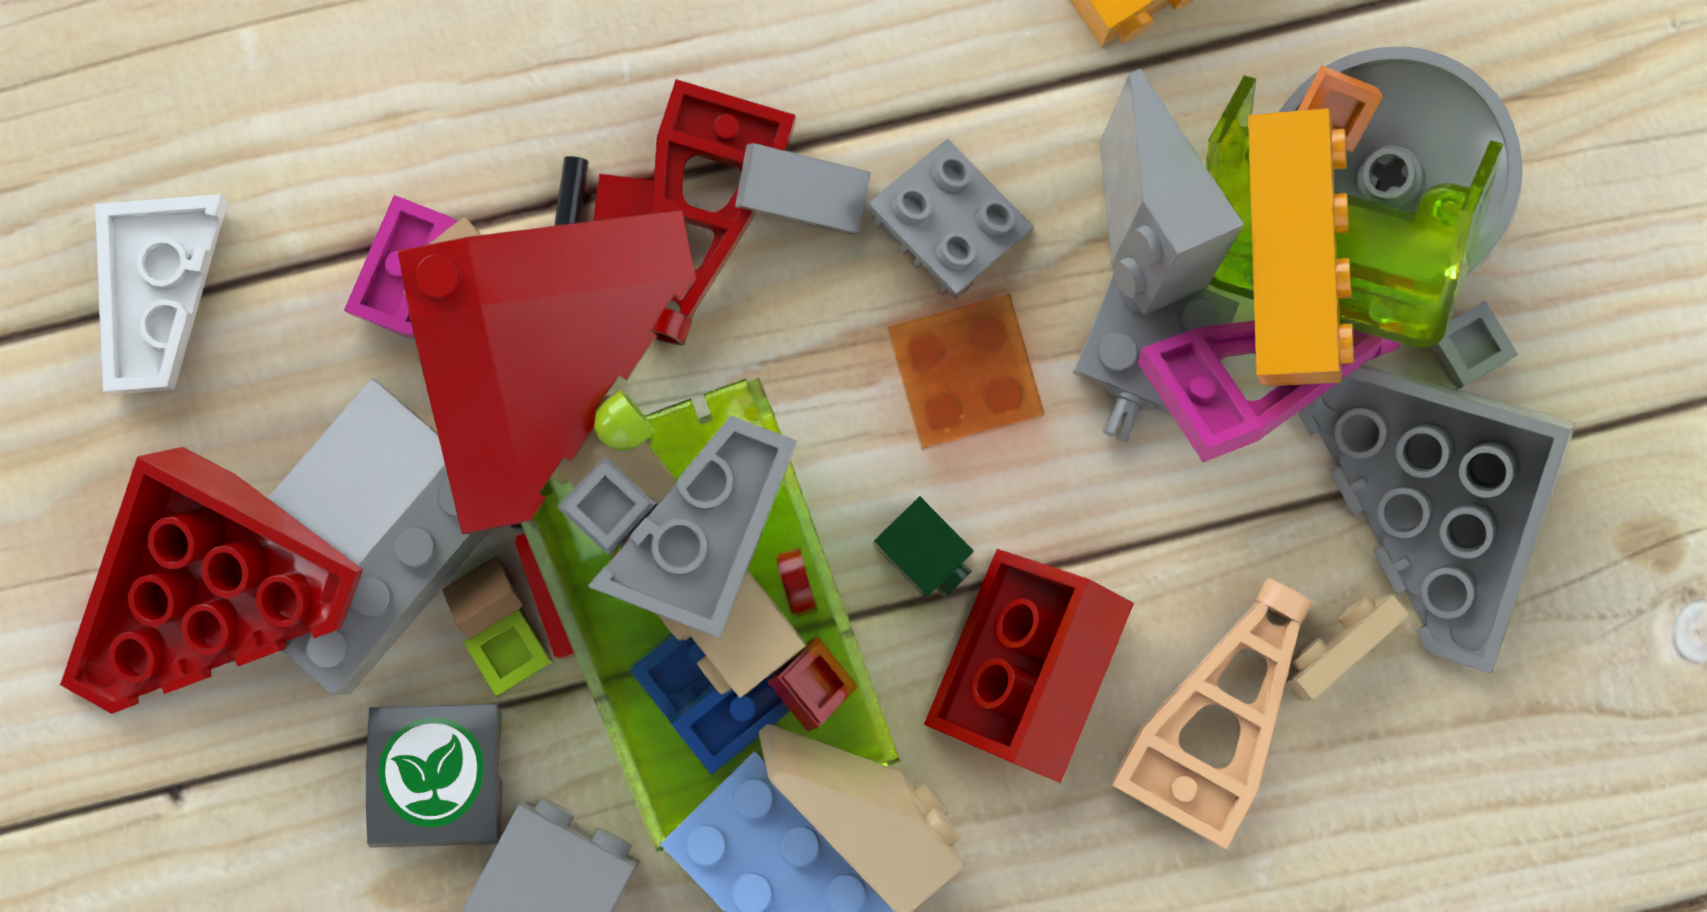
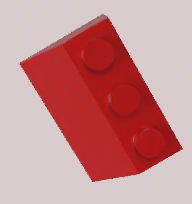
M996 549L923 725L1061 783L1134 603L1091 579Z

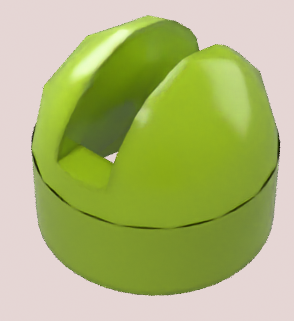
M622 389L607 399L596 412L594 428L600 441L612 449L622 451L640 446L656 433L642 411Z

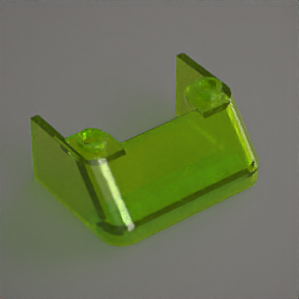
M1244 75L1208 139L1205 165L1244 226L1209 284L1217 289L1254 300L1248 115H1252L1256 78ZM1489 141L1470 188L1453 183L1434 185L1423 194L1416 213L1347 194L1349 233L1336 234L1337 259L1350 258L1352 298H1339L1340 324L1352 323L1354 330L1411 347H1430L1443 339L1453 316L1486 217L1503 143Z

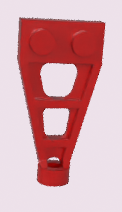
M675 79L656 138L652 214L682 210L685 223L712 230L714 239L703 263L698 269L694 270L696 280L683 299L679 300L675 296L671 298L672 301L679 305L680 312L665 308L650 329L657 336V340L674 345H685L694 313L757 212L735 207L739 185L728 203L718 211L710 212L690 206L683 196L684 168L687 161L694 156H700L736 167L741 174L746 145L755 143L787 151L796 124V115Z

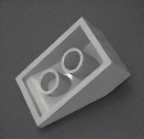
M1138 69L1129 73L1100 140L1110 257L1111 265L1114 268L1115 280L1120 290L1127 297L1134 299L1145 316L1208 287L1244 224L1142 70Z

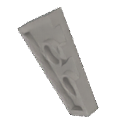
M731 415L676 480L677 483L652 513L645 517L630 535V539L611 562L598 573L588 587L721 638L795 451L797 441Z

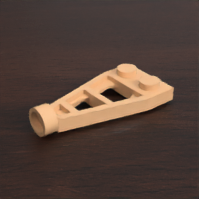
M1266 578L1254 600L1255 603L1140 727L1109 783L1226 850L1258 793L1300 625L1312 605V601L1307 597L1269 578ZM1267 610L1285 619L1284 624L1280 626L1272 624L1266 616ZM1242 649L1254 651L1263 656L1267 662V673L1258 696L1250 704L1239 701L1221 691L1218 687L1219 676L1234 655ZM1207 705H1219L1232 712L1240 726V734L1234 757L1227 766L1222 768L1211 767L1186 753L1179 744V733L1183 726L1199 709Z

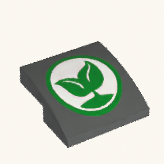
M498 704L369 707L366 754L367 844L370 848L498 844L500 840L503 785L499 775L502 712Z

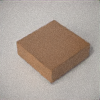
M497 555L442 589L456 626L467 640L523 606L508 570Z

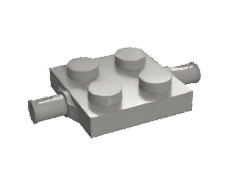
M1113 273L1073 370V374L1102 385L1113 397L1117 398L1103 433L1113 437L1124 415L1116 439L1128 442L1140 408L1160 409L1171 414L1138 365V359L1143 347L1198 327L1232 323L1240 303L1204 288L1144 316L1134 299L1127 297L1120 290Z

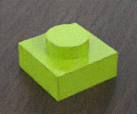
M522 608L514 611L473 638L463 641V644L496 697L502 696L555 663Z

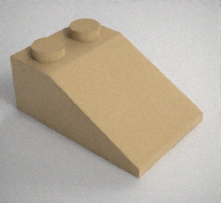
M771 724L765 725L758 731L769 780L894 912H912L964 868L954 845L960 839V835L946 817L949 809L926 782H923L916 788L899 770Z

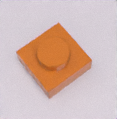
M1321 65L1297 111L1329 108L1332 130L1345 129L1346 150L1353 153L1383 95L1378 87Z

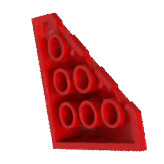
M682 210L469 236L397 251L410 321L461 534L532 521L547 498L541 495L540 492L564 457L570 461L574 460L595 429V411L619 376L626 381L629 379L657 337L650 329L671 298L675 296L682 300L696 280Z
M182 446L137 456L60 686L113 714L139 704V696L162 688L163 693L167 694L212 677L211 669L232 661H236L239 667L285 650L286 641L311 632L315 639L334 632L343 626L363 569L235 473Z

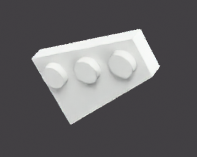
M222 194L95 204L103 392L115 395L175 390L229 201Z

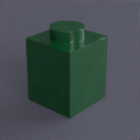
M921 496L873 541V546L925 599L936 589L946 598L972 572L964 561L974 550Z

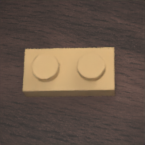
M1365 595L1338 618L1343 628L1329 641L1324 643L1318 637L1292 658L1291 664L1296 670L1287 677V686L1300 700L1314 701L1408 618L1410 614L1393 595L1377 597L1374 601L1368 595Z

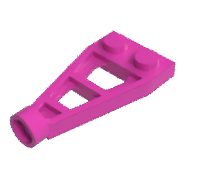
M394 195L344 311L354 317L404 337L415 339L406 295L403 292L405 289L397 251L428 245L457 221L450 216Z
M1376 303L1363 309L1359 307L1339 309L1340 324L1352 323L1354 340V363L1341 364L1342 379L1368 360L1395 351L1400 347L1402 343L1401 325L1396 314L1388 305ZM1255 320L1198 327L1143 347L1138 359V365L1202 462L1209 461L1261 440L1337 383L1277 386L1259 400H1246L1220 361L1231 356L1256 354Z

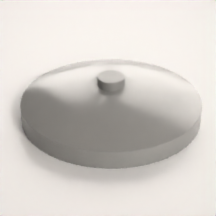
M1396 46L1373 48L1359 51L1328 64L1325 67L1378 87L1383 95L1353 153L1346 150L1347 168L1334 169L1335 194L1347 193L1349 233L1336 234L1337 259L1350 258L1352 299L1375 303H1401L1429 297L1453 287L1476 271L1493 254L1511 226L1518 207L1523 177L1522 156L1518 135L1505 105L1487 82L1474 71L1454 59L1425 49ZM1317 72L1297 88L1279 112L1298 110Z

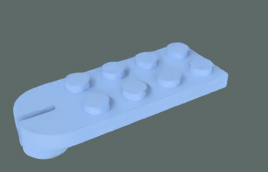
M754 751L660 844L724 912H894L773 785L768 778L765 760L757 751Z

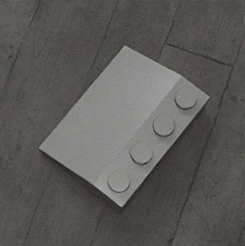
M373 378L370 379L268 497V499L363 569L342 628L315 639L311 632L286 641V649L282 650V652L332 695L351 694L492 530L461 534L437 432Z

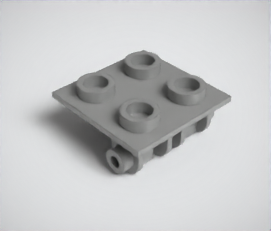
M949 139L944 141L866 204L869 211L876 217L873 222L876 228L882 227L897 244L902 242L903 244L899 251L903 255L911 252L916 257L912 265L916 269L924 265L926 267L924 272L940 287L938 291L942 296L948 292L955 300L960 298L973 285V280L1034 228Z

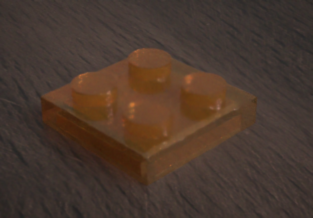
M1010 293L888 326V335L921 451L1044 417L1045 412Z

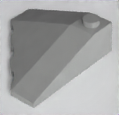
M1361 365L1342 379V383H1337L1301 409L1299 416L1310 436L1319 432L1337 465V468L1330 471L1347 505L1353 515L1362 511L1378 540L1380 547L1374 549L1373 552L1396 595L1405 591L1424 626L1418 628L1416 632L1427 652L1492 674L1546 517L1576 422L1512 403Z

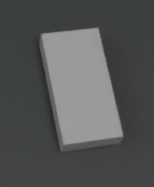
M755 143L746 145L735 207L847 234H859L871 172Z

